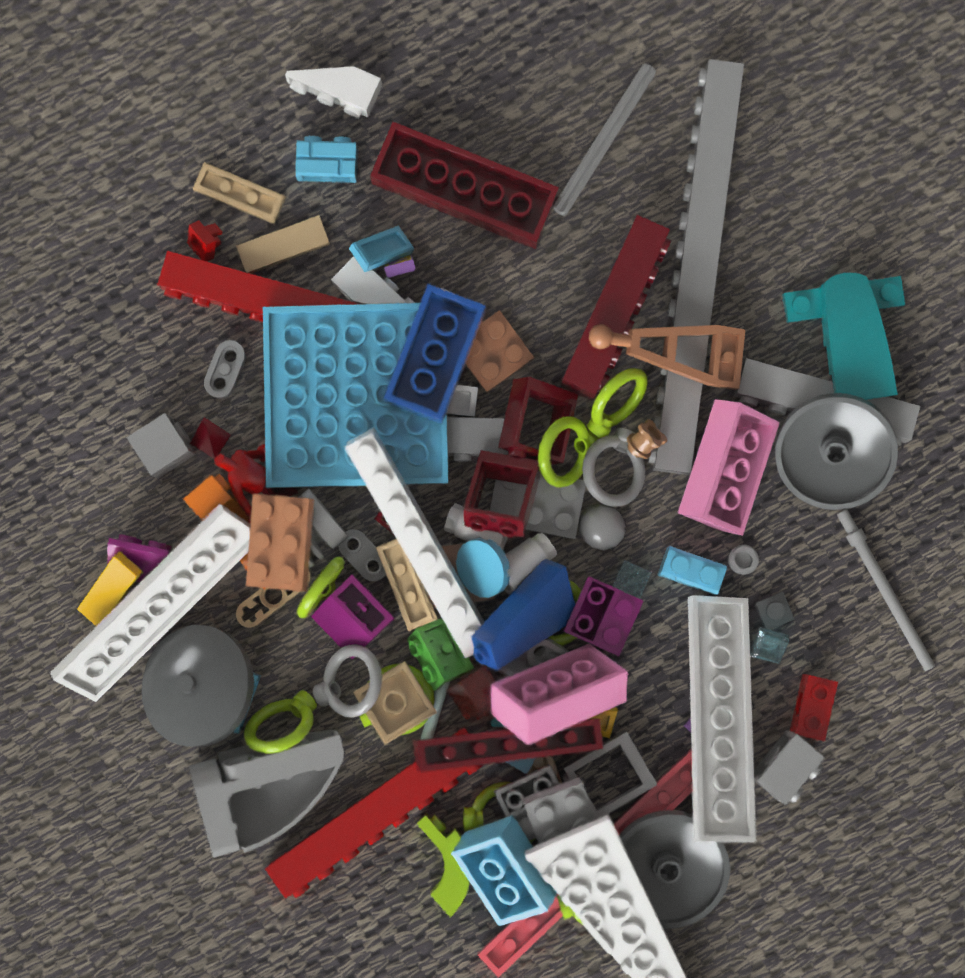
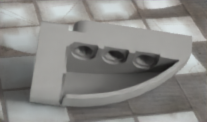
M337 730L309 732L296 745L277 753H259L250 749L248 745L221 751L218 754L221 767L217 766L215 758L189 766L213 858L238 851L242 848L244 852H248L268 843L297 824L314 807L333 781L344 758V750ZM281 738L271 739V740H267V741H274V740H278V739H281Z

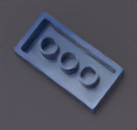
M428 284L383 398L385 403L442 424L485 315L486 306Z

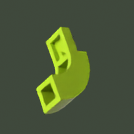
M425 813L417 821V825L438 847L445 864L444 874L439 883L431 890L430 895L451 917L465 899L470 883L452 855V851L462 835L456 827L446 835L443 831L447 827L437 815L430 817L428 813Z

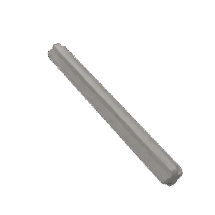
M646 63L641 66L553 206L555 212L562 216L568 214L656 74L654 67Z

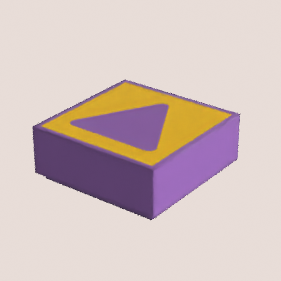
M408 255L385 264L384 268L386 276L390 278L414 271L415 265L412 255Z

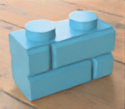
M306 136L304 141L297 140L295 171L297 180L357 183V143L351 142V138L335 137L334 141H322V138L318 136Z
M669 546L666 548L658 576L695 589H701L712 595H718L727 566Z

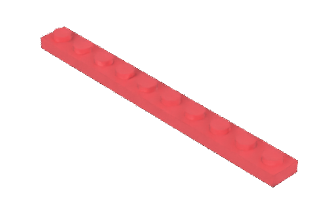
M692 748L656 782L657 785L646 791L613 823L618 835L630 823L644 815L657 811L674 810L693 792ZM557 895L547 912L508 923L478 952L481 960L498 978L563 916Z

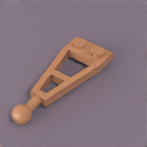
M596 325L589 333V341L597 349H605L610 345L627 347L626 354L704 385L732 390L740 388L745 329L721 325L640 328L628 330V335L613 333L606 325ZM712 335L708 373L675 361L678 337ZM665 337L663 356L640 348V339Z

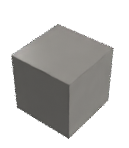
M166 413L126 437L149 474L158 479L196 455L189 445L191 440L179 422L175 423L173 418Z

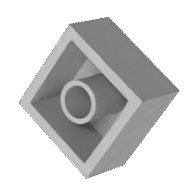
M786 730L754 769V781L784 805H787L789 801L794 803L803 793L804 789L801 786L808 778L814 779L822 770L823 765L821 762L825 757L799 735Z

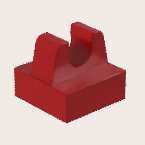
M199 220L189 224L187 244L201 260L208 262L214 259L215 248L221 244L218 236L223 234V231L216 223L204 226Z

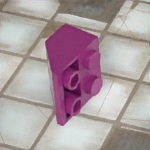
M119 534L118 540L111 538L108 540L107 565L118 552H121L143 571L136 580V582L141 583L172 552V546L149 540L148 546L142 545L143 540Z
M353 574L311 616L340 648L348 645L366 647L395 619L388 609Z
M588 576L564 632L620 656L643 604V600Z

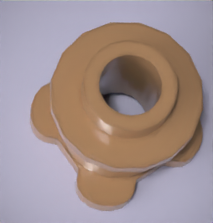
M650 419L641 423L635 434L632 433L627 437V447L630 453L637 458L648 459L654 448L658 449L661 444L664 445L667 442V437L660 432L656 424Z

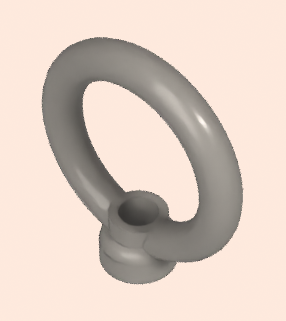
M617 428L615 435L605 436L595 441L584 457L583 478L590 494L604 505L612 507L626 505L638 496L644 485L643 458L633 456L627 447L628 435L635 434L631 430ZM610 447L621 453L628 454L634 469V476L630 487L624 493L618 495L605 492L599 486L595 477L597 457L604 449Z
M348 645L336 651L327 663L323 682L316 684L313 688V696L316 702L322 707L330 705L336 713L349 718L358 717L368 712L377 701L382 686V672L376 656L369 649L361 645ZM349 657H359L366 663L370 674L368 692L363 700L355 705H347L339 699L341 689L338 683L335 682L339 666Z

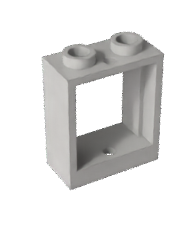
M625 730L603 742V749L588 751L563 766L566 773L561 775L564 782L577 778L574 771L620 745L641 783L597 809L587 794L595 819L609 814L657 785Z

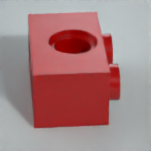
M802 674L790 732L825 741L837 690V681Z

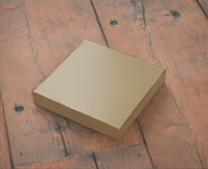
M406 661L382 674V686L379 697L373 707L365 714L384 745L437 712ZM370 682L353 692L358 702L362 701L366 696Z

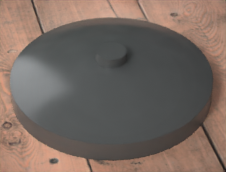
M830 393L819 395L803 402L786 417L777 435L775 459L782 481L796 497L818 508L843 510L854 508L870 501L887 486L896 469L898 445L890 421L878 407L855 395Z
M206 625L186 626L164 638L151 654L142 679L143 706L154 729L170 742L188 747L213 745L233 733L248 712L254 690L253 668L244 647L228 632Z
M678 810L652 812L636 819L619 834L664 929L680 928L693 924L707 916L721 901L730 878L729 856L723 842H694L693 814Z

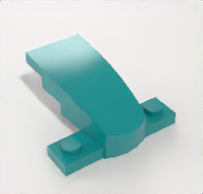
M844 272L832 276L819 288L782 294L787 323L822 318L824 347L827 349L829 376L832 375L834 393L851 394L865 400L898 395L889 346L879 310L905 305L901 276L868 281L865 275Z

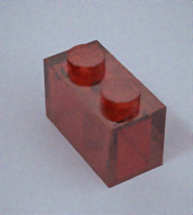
M483 666L448 688L447 692L466 720L474 716L479 720L491 714V684L496 681L487 667Z

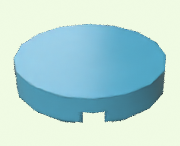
M477 537L464 543L459 549L456 559L457 572L463 585L472 594L480 598H490L504 591L510 579V576L507 577V570L510 569L509 561L504 551L496 542L490 539H482L483 537Z

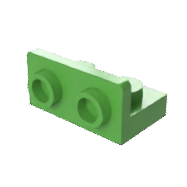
M443 618L416 628L407 639L411 654L417 658L422 667L424 679L431 684L434 691L440 689L445 683L468 674L474 669L470 659L464 657Z

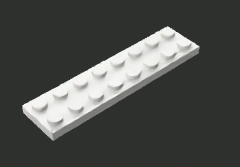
M219 504L50 672L53 680L96 702L248 553L251 524Z
M692 595L688 597L694 842H756L748 598Z

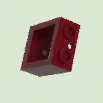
M530 376L513 379L498 448L508 451L510 456L538 460V449L518 443L528 398L530 397L554 406L550 421L551 425L559 418L574 417L578 394ZM570 428L564 429L556 437L550 454L551 465L564 463Z
M481 450L463 508L464 526L476 531L487 530L500 533L506 537L518 536L524 538L540 480L538 460ZM486 478L527 485L519 516L477 509Z

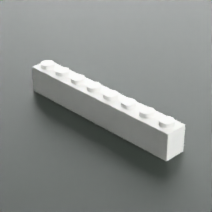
M372 428L348 441L345 449L461 652L467 658L474 654L471 636L484 623V620L375 428Z

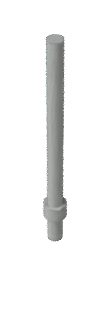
M848 509L837 513V516L848 534L846 538L851 547L855 546L924 671L935 667V664L865 541L867 539L862 528L858 529Z

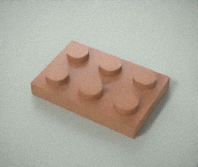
M253 494L246 586L307 591L314 499Z

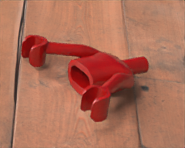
M265 444L260 445L257 450H237L231 459L223 454H219L215 458V464L228 471V483L230 484L232 494L248 516L249 524H251L252 506L244 496L243 490L252 495L259 494L265 486L266 468L253 460L259 459L261 462H266Z

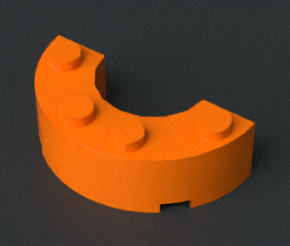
M211 474L183 498L202 521L221 504L248 522V516L229 491L231 488L230 484L221 474H218L216 477ZM248 553L240 560L246 570Z

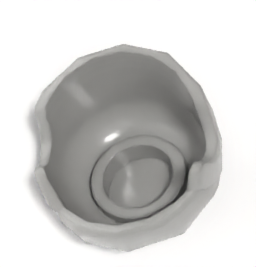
M596 503L588 506L580 515L579 533L592 548L603 551L614 548L625 535L626 525L624 519L612 506Z

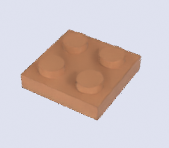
M499 310L481 323L465 365L484 391L488 393L531 362L535 357Z

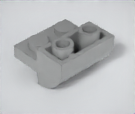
M549 764L494 790L506 818L514 816L530 841L536 838L522 798L560 783Z

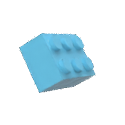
M514 816L466 831L452 851V855L498 926L547 912L557 895L556 890L549 883L547 884L536 867L531 862H528L525 850L533 846Z

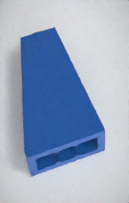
M548 559L543 560L471 636L474 645L473 653L480 664L498 671L566 626L575 606L566 566Z

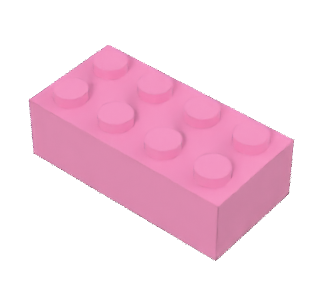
M715 399L678 513L716 530L743 536L780 422L742 403Z
M589 643L491 684V715L529 745L626 702L628 671Z

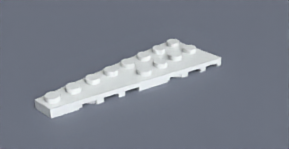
M609 814L525 850L528 862H531L536 867L547 884L549 883L560 895L561 900L581 919V923L606 952L615 958L626 975L628 974L631 978H687Z

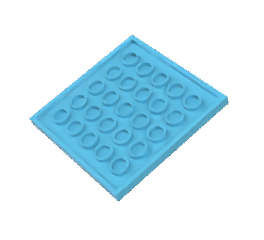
M420 303L263 307L266 488L367 486L345 446L348 441L372 428H375L407 485L449 484L447 413L443 423L440 424L387 404L383 399Z

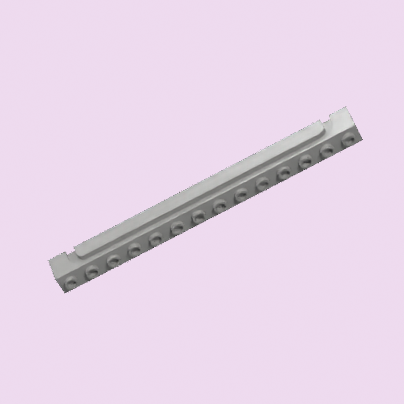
M709 59L706 68H700L698 86H703L702 97L696 98L694 114L699 115L698 126L693 125L690 143L695 144L694 155L689 154L687 162V172H692L691 182L685 183L683 201H688L687 212H681L679 229L684 230L683 241L677 242L675 258L680 259L679 270H674L671 287L676 288L675 299H670L668 306V316L673 317L671 327L708 326L711 322L744 69L743 63ZM709 335L678 337L675 361L704 372ZM660 368V375H665L664 387H658L656 404L661 405L660 416H654L653 422L660 432L667 437V442L664 445L661 444L658 449L654 448L651 451L648 463H653V471L689 475L692 469L702 383Z

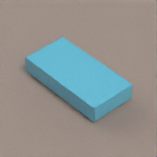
M396 226L352 243L349 250L363 271L367 272L411 255L414 247L401 228Z

